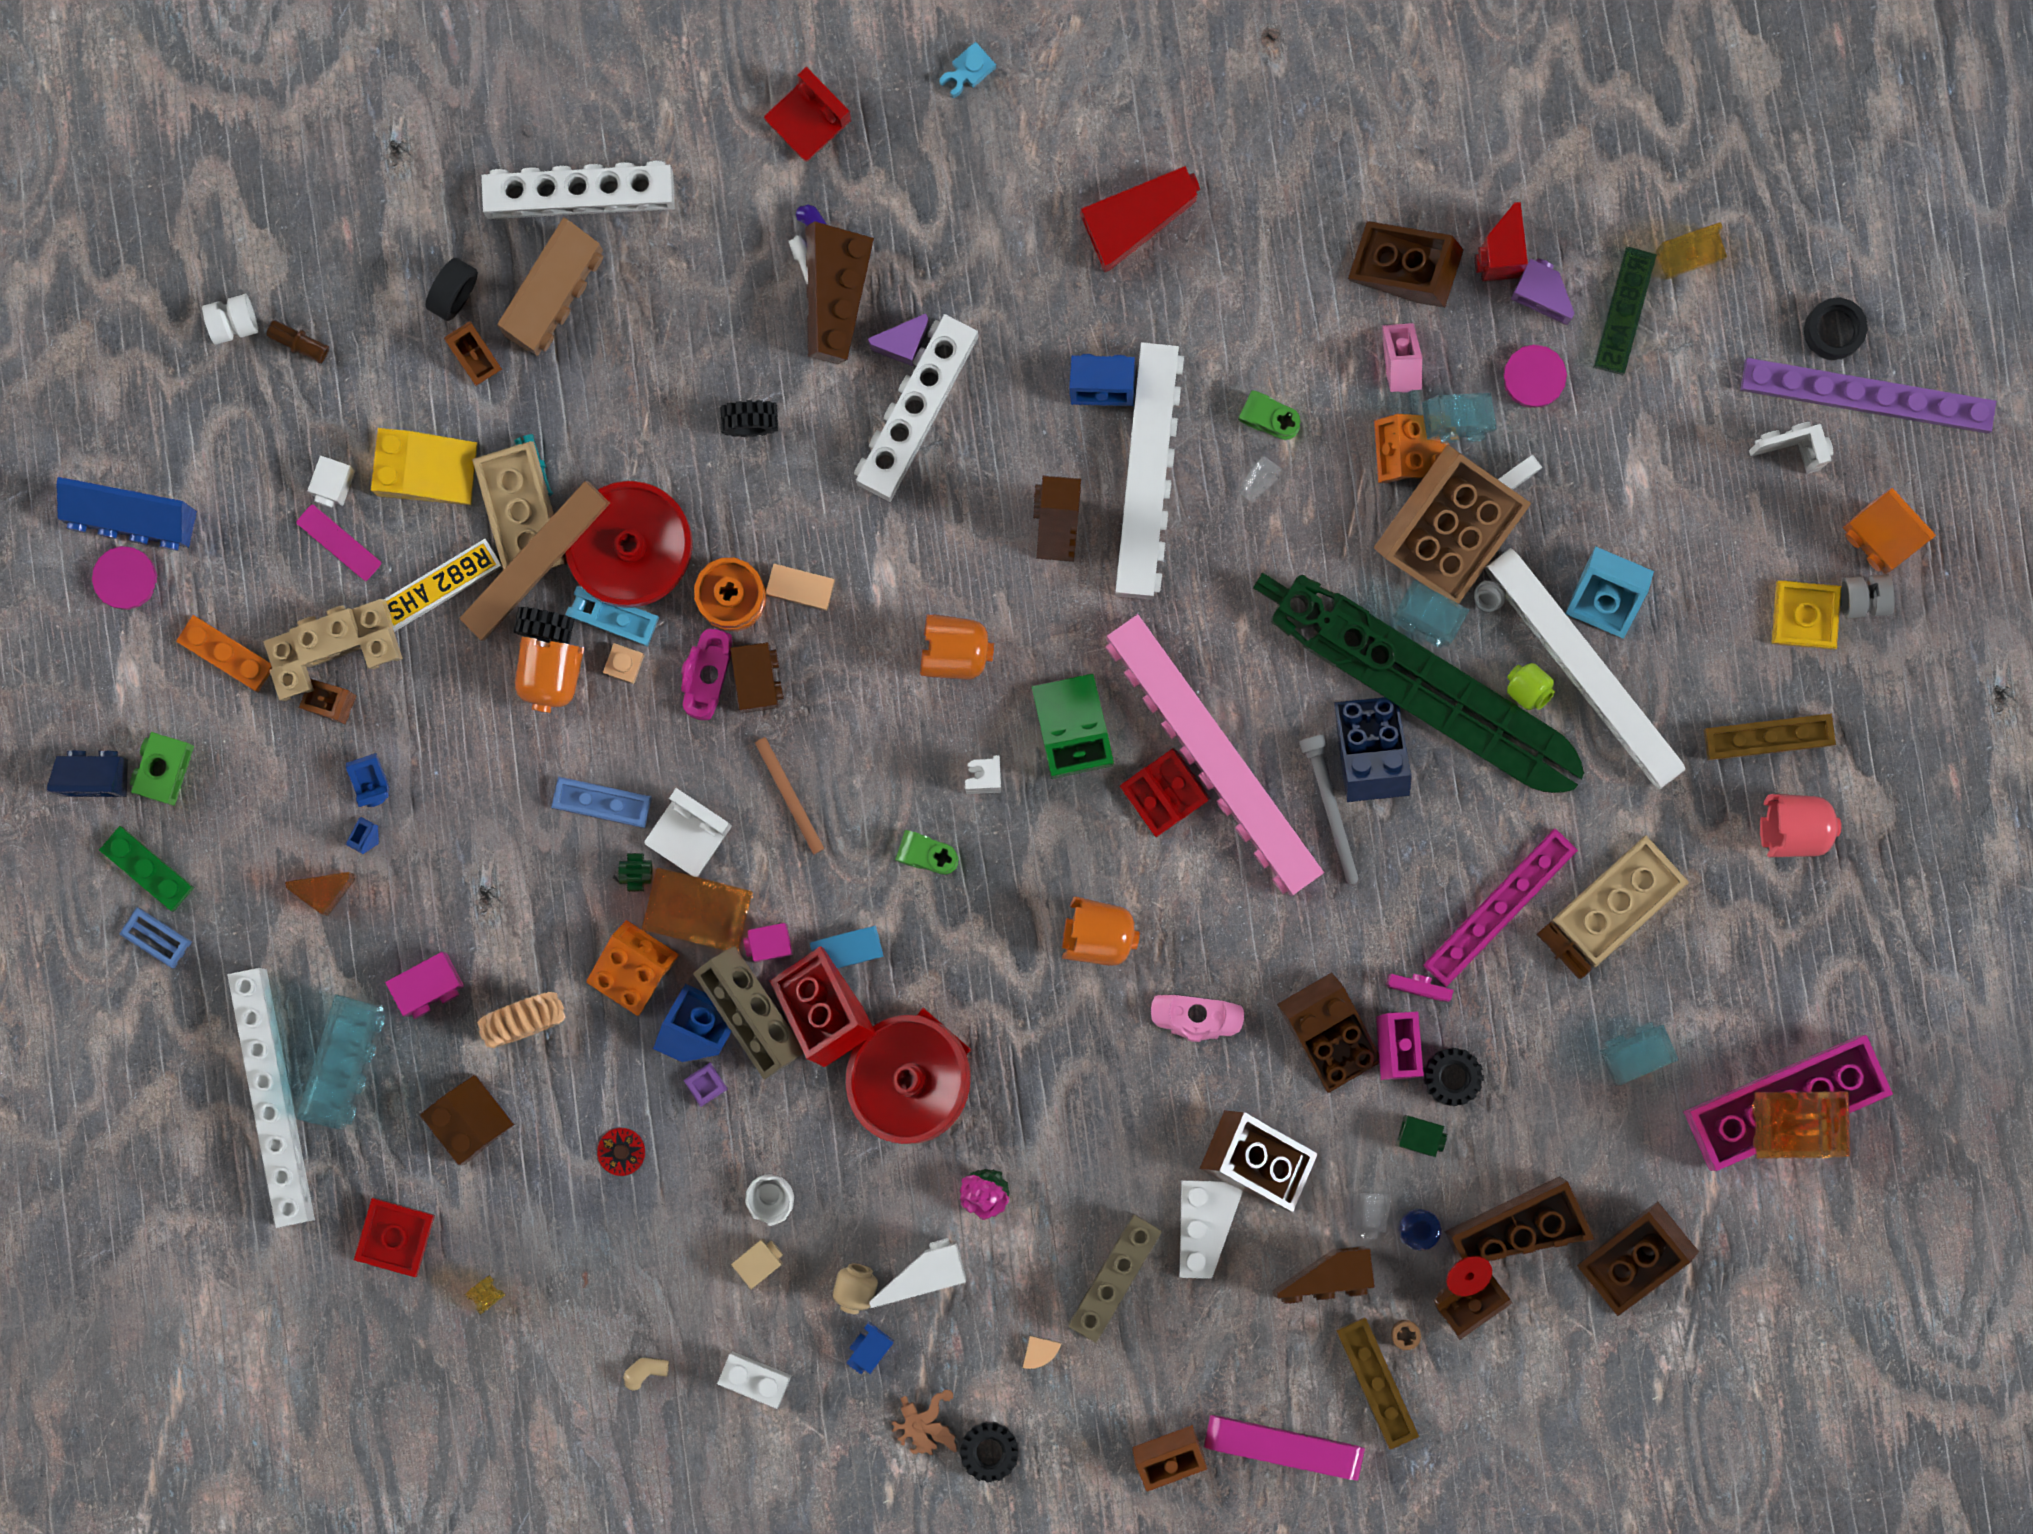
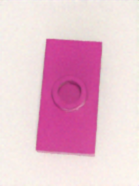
M1389 974L1386 982L1388 988L1445 1003L1451 1001L1454 991L1453 989L1431 984L1432 978L1419 974H1413L1412 979Z

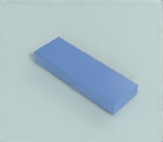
M558 777L551 808L646 828L652 797Z

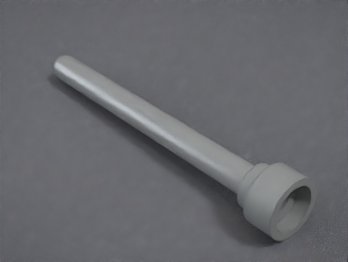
M1322 734L1301 740L1299 744L1302 753H1306L1307 759H1311L1345 879L1348 884L1353 885L1358 881V874L1323 758V754H1325L1324 747H1327Z

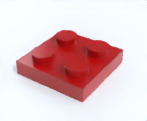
M371 1198L354 1261L416 1278L420 1270L435 1214L378 1198Z

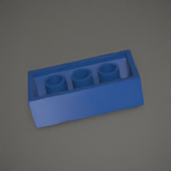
M62 477L57 478L58 519L67 524L66 529L86 533V528L98 530L97 535L116 539L117 534L129 536L128 541L147 545L148 540L160 542L159 547L178 551L179 546L189 548L197 511L184 501Z

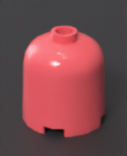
M1769 794L1764 800L1763 804L1769 807L1767 817L1760 818V837L1762 847L1769 848L1770 850L1767 854L1768 857H1814L1824 855L1832 848L1836 837H1839L1841 834V820L1837 818L1833 806L1824 798Z

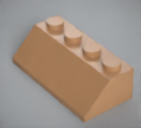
M563 217L497 324L504 336L537 357L541 350L545 352L553 342L554 335L552 333L558 323L562 325L568 318L571 311L569 305L574 297L579 298L587 286L585 279L591 270L595 272L600 266L604 257L601 254L603 249L600 243Z

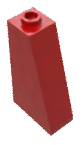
M1186 166L1081 208L1080 217L1104 273L1113 269L1196 203L1197 192L1200 191V186L1195 174H1189Z

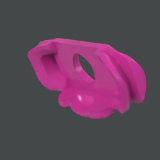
M707 629L701 633L697 647L693 646L691 648L690 655L682 665L681 691L685 693L683 708L686 714L698 720H710L719 703L731 656L730 648L732 647V635L725 631ZM707 666H714L718 670V678L711 684L704 683L701 678L702 670Z

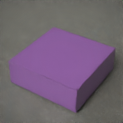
M711 1062L683 1080L700 1107L728 1090Z

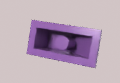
M1530 259L1511 296V300L1568 325L1575 313L1560 273L1554 270V266L1548 261Z

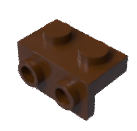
M1493 1275L1487 1286L1476 1294L1458 1296L1453 1294L1446 1286L1439 1291L1437 1298L1433 1300L1437 1310L1459 1340L1512 1304L1511 1299Z

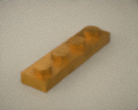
M1832 713L1703 729L1708 761L1836 745Z
M1366 1317L1336 1329L1389 1450L1418 1438V1432Z

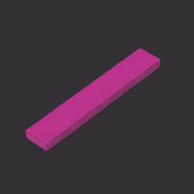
M1554 828L1422 966L1444 987H1447L1578 850Z

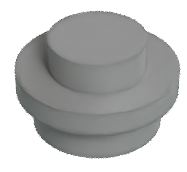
M1493 581L1481 582L1474 591L1475 603L1478 608L1485 612L1498 610L1506 600L1505 591L1499 584Z

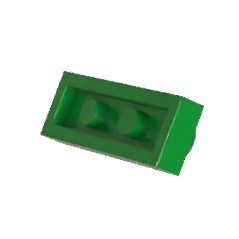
M119 826L99 849L101 853L172 912L177 909L195 888L122 826Z

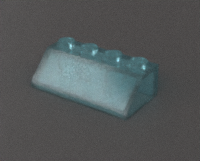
M335 994L296 1119L338 1130H344L347 1124H352L356 1113V1107L352 1105L356 1093L361 1094L366 1081V1076L362 1075L366 1063H371L376 1049V1045L372 1044L375 1032L380 1033L385 1021V1014H382L383 1006Z

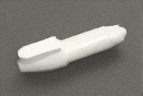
M797 235L794 239L789 240L794 259L799 261L806 284H808V267H806L807 244L800 235Z

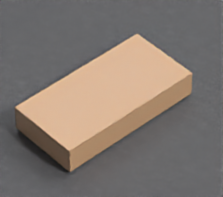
M773 564L765 594L827 611L835 579Z

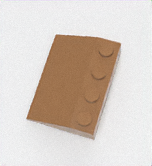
M1447 444L1376 543L1374 549L1394 565L1457 607L1529 508L1531 502Z

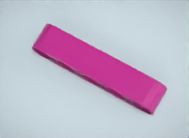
M1210 1415L1204 1442V1448L1355 1481L1359 1480L1365 1451L1363 1447L1216 1415Z

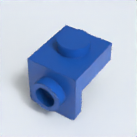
M377 753L346 763L348 775L357 795L356 802L358 807L365 805L367 807H375L382 804L389 797V784Z

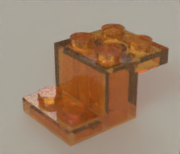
M1848 1092L1755 1093L1752 1110L1756 1123V1133L1753 1139L1756 1158L1850 1157Z

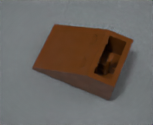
M1332 972L1277 1004L1291 1032L1327 1093L1379 1064V1053L1344 986Z
M1359 1246L1332 1249L1275 1288L1273 1295L1277 1299L1281 1298V1302H1284V1304L1303 1302V1296L1313 1295V1298H1316V1300L1335 1298V1292L1345 1291V1295L1348 1296L1367 1295V1289L1375 1288L1370 1248Z

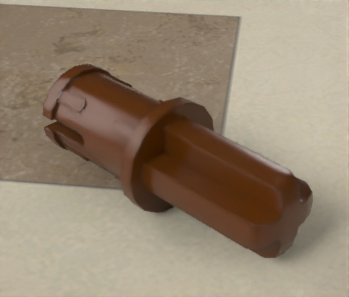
M273 320L267 328L266 335L269 338L291 348L290 351L292 353L299 352L317 361L319 364L323 363L329 352L330 346L324 345L305 335L306 332L304 330L297 331L277 320Z
M1552 921L1536 934L1556 955L1554 957L1555 960L1560 958L1578 979L1584 978L1591 972V966L1573 947L1575 942H1570Z

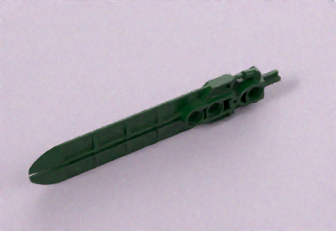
M1263 572L1257 579L1253 589L1278 604L1271 622L1287 636L1291 634L1309 652L1333 667L1336 666L1522 784L1548 793L1568 792L1578 786L1577 783L1542 761L1543 757L1582 780L1584 770L1579 755L1573 745L1561 733L1371 615L1369 611L1347 597L1320 587L1321 583L1311 580L1305 575H1299L1289 589ZM1317 593L1332 598L1331 611L1324 610L1322 598L1318 597ZM1291 599H1301L1305 604V611L1303 613L1294 612L1290 606ZM1314 627L1317 634L1315 637L1306 640L1295 628ZM1345 632H1354L1358 636L1359 643L1357 647H1351L1345 643ZM1378 648L1385 653L1386 659L1383 664L1373 661L1371 657L1372 649ZM1393 664L1399 666L1415 676L1416 680H1412L1391 666ZM1421 683H1426L1457 703L1456 706L1426 689ZM1462 707L1490 723L1497 730L1490 729L1461 710ZM1502 733H1506L1538 754L1536 757L1503 737Z

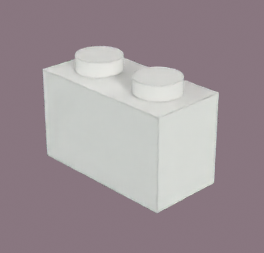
M732 1351L727 1358L717 1384L777 1409L780 1406L792 1375Z

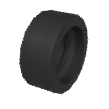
M456 257L452 258L445 264L434 280L426 298V309L446 321L452 320L468 300L477 281V270Z
M1842 297L1829 298L1819 303L1807 316L1804 325L1805 341L1810 350L1819 357L1828 360H1840L1853 354L1865 341L1868 331L1867 318L1861 307L1852 300ZM1829 311L1843 312L1853 323V337L1844 346H1829L1821 340L1818 334L1817 326L1819 319Z

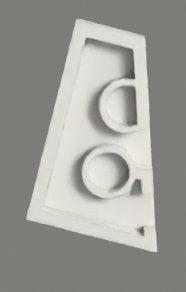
M1181 1180L1180 1278L1212 1279L1243 1190L1223 1181Z

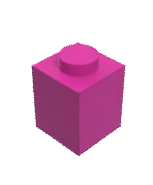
M786 923L747 930L748 938H743L746 956H752L755 963L793 955Z

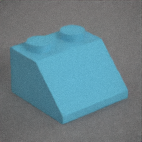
M1595 546L1581 574L1565 614L1624 639L1649 592L1654 571Z

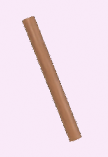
M766 737L759 739L755 742V745L813 855L821 852L825 848Z

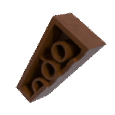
M814 221L805 227V239H807L806 267H808V286H806L809 308V315L807 316L808 357L838 365L848 360L874 238Z
M1042 476V484H1035L1033 519H1039L1036 559L1074 562L1081 479Z
M1560 1176L1445 1231L1458 1261L1471 1256H1480L1488 1261L1506 1258L1507 1256L1536 1252V1250L1545 1248H1557L1574 1242L1595 1240L1568 1181Z

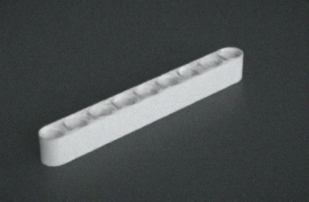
M1509 548L1485 567V571L1490 579L1504 589L1508 602L1652 784L1658 789H1662L1685 771V766L1521 557L1512 548Z

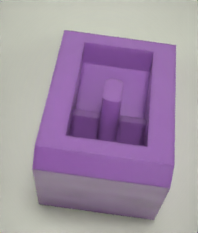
M926 313L868 338L871 350L913 366L915 356L922 345L929 327Z

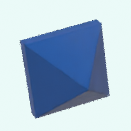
M360 817L346 845L364 854L379 844L378 825Z

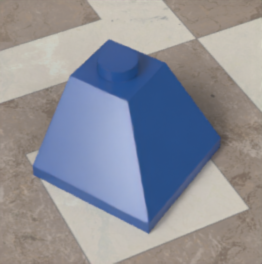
M685 983L661 1025L653 1049L680 1062L716 1056L720 1054L732 1031L708 995Z

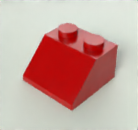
M1514 202L1487 235L1482 246L1478 249V254H1475L1476 273H1481L1482 282L1520 278L1528 265L1521 202Z

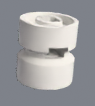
M247 294L228 298V302L225 305L218 301L202 306L204 321L214 345L233 340L235 334L241 338L258 333L256 316Z

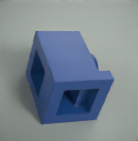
M868 1322L864 1329L869 1333L866 1336L862 1333L858 1335L849 1347L854 1353L846 1362L860 1374L864 1371L871 1374L894 1343L892 1338L871 1322Z

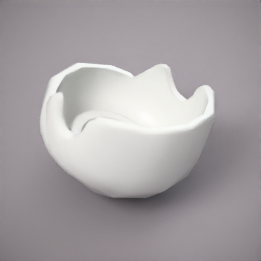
M764 1174L754 1179L746 1190L745 1204L754 1219L773 1226L785 1221L792 1211L794 1193L792 1187L782 1177Z

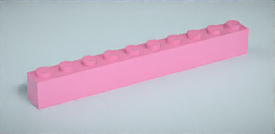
M1137 614L1107 635L1106 640L1109 644L1105 648L1115 662L1118 660L1122 661L1127 668L1123 673L1134 688L1138 685L1146 695L1142 700L1152 713L1158 711L1164 720L1161 726L1170 739L1176 736L1183 746L1179 751L1189 765L1195 763L1202 772L1198 775L1202 784L1208 791L1213 788L1220 797L1216 801L1218 806L1227 817L1232 814L1238 823L1235 827L1236 831L1245 842L1250 840L1257 849L1253 854L1264 869L1267 866L1271 868L1276 875L1272 880L1282 894L1288 892L1290 896H1293L1324 874V871L1140 616Z

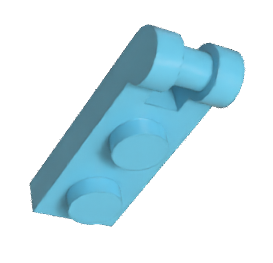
M576 586L573 594L576 597L572 607H568L566 616L648 647L659 620L657 615L635 607L622 608L605 604L592 597L582 587ZM587 601L595 603L591 614L583 612Z

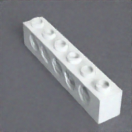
M650 161L646 163V166L635 167L633 163H617L615 168H603L599 164L585 165L584 169L571 170L569 166H556L552 168V171L541 172L538 168H523L521 173H509L508 170L495 169L491 170L490 174L481 175L483 213L487 219L675 209L673 171L671 165H665L663 161ZM643 179L649 182V186L645 191L637 192L633 190V186L638 180ZM614 181L618 184L614 192H602V187L606 182ZM576 183L586 185V190L580 195L570 193L572 186ZM550 184L555 186L552 195L548 197L539 195L540 189L544 185ZM515 186L523 188V193L520 197H508V192L511 188Z
M944 314L941 321L935 320L928 333V337L931 340L927 348L921 347L913 361L916 368L912 376L906 375L898 389V392L902 394L897 404L892 402L889 405L883 418L887 423L882 432L876 430L869 443V447L872 448L871 453L867 459L861 458L854 472V475L858 476L856 479L858 486L889 502L892 501L978 339L977 330ZM947 345L952 348L953 353L950 357L942 359L935 354V351L939 346ZM925 373H934L938 377L937 383L933 386H925L920 380ZM912 400H918L922 402L924 407L921 412L911 414L906 410V405ZM900 427L905 428L909 432L906 440L898 442L892 439L891 434L893 430ZM883 455H889L894 459V464L889 469H881L876 465L878 458Z

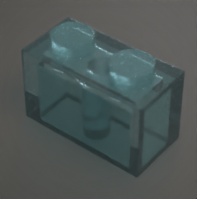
M1491 393L1438 395L1421 402L1427 440L1440 439L1441 444H1448L1459 441V438H1466V442H1477L1484 440L1485 434L1497 430Z
M1413 580L1392 617L1398 620L1396 624L1412 633L1416 629L1426 635L1424 639L1427 642L1441 648L1442 645L1448 647L1453 642L1469 609Z
M1649 1022L1635 1028L1636 1035L1625 1039L1624 1035L1621 1034L1605 1041L1607 1047L1601 1049L1600 1052L1615 1086L1623 1085L1679 1060L1664 1025L1654 1026L1653 1022Z

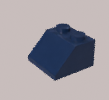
M67 751V756H56L47 784V792L62 797H127L128 759L118 756V751H99V756H86V751Z

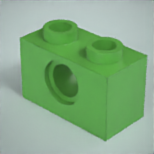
M151 732L149 738L146 737L141 745L140 755L143 757L139 768H135L132 773L130 786H133L131 793L175 806L194 745ZM164 760L166 771L163 775L156 776L153 767L157 761Z

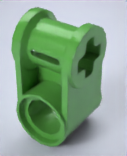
M1251 390L1238 417V420L1253 429L1264 431L1281 440H1291L1298 434L1300 429V416L1297 411L1254 390ZM1286 417L1290 418L1293 427L1288 426L1286 430H1282L1279 420L1285 421Z
M905 830L895 861L915 868H923L947 875L956 870L959 858L956 851L950 845L932 840V838ZM944 851H947L952 861L951 863H945L943 867H939L940 863L936 860V856H942Z

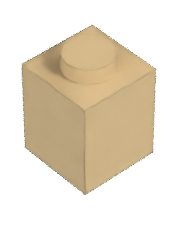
M761 1239L731 1265L749 1288L753 1289L783 1264L779 1259L783 1256V1253L772 1240L767 1243L764 1239Z

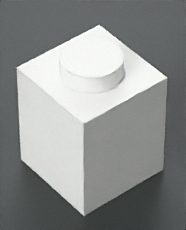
M320 455L307 491L315 497L314 502L332 508L335 503L343 506L355 470L350 465Z

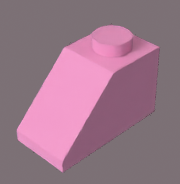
M1414 323L1383 325L1385 367L1390 392L1406 393L1411 390H1422V354Z

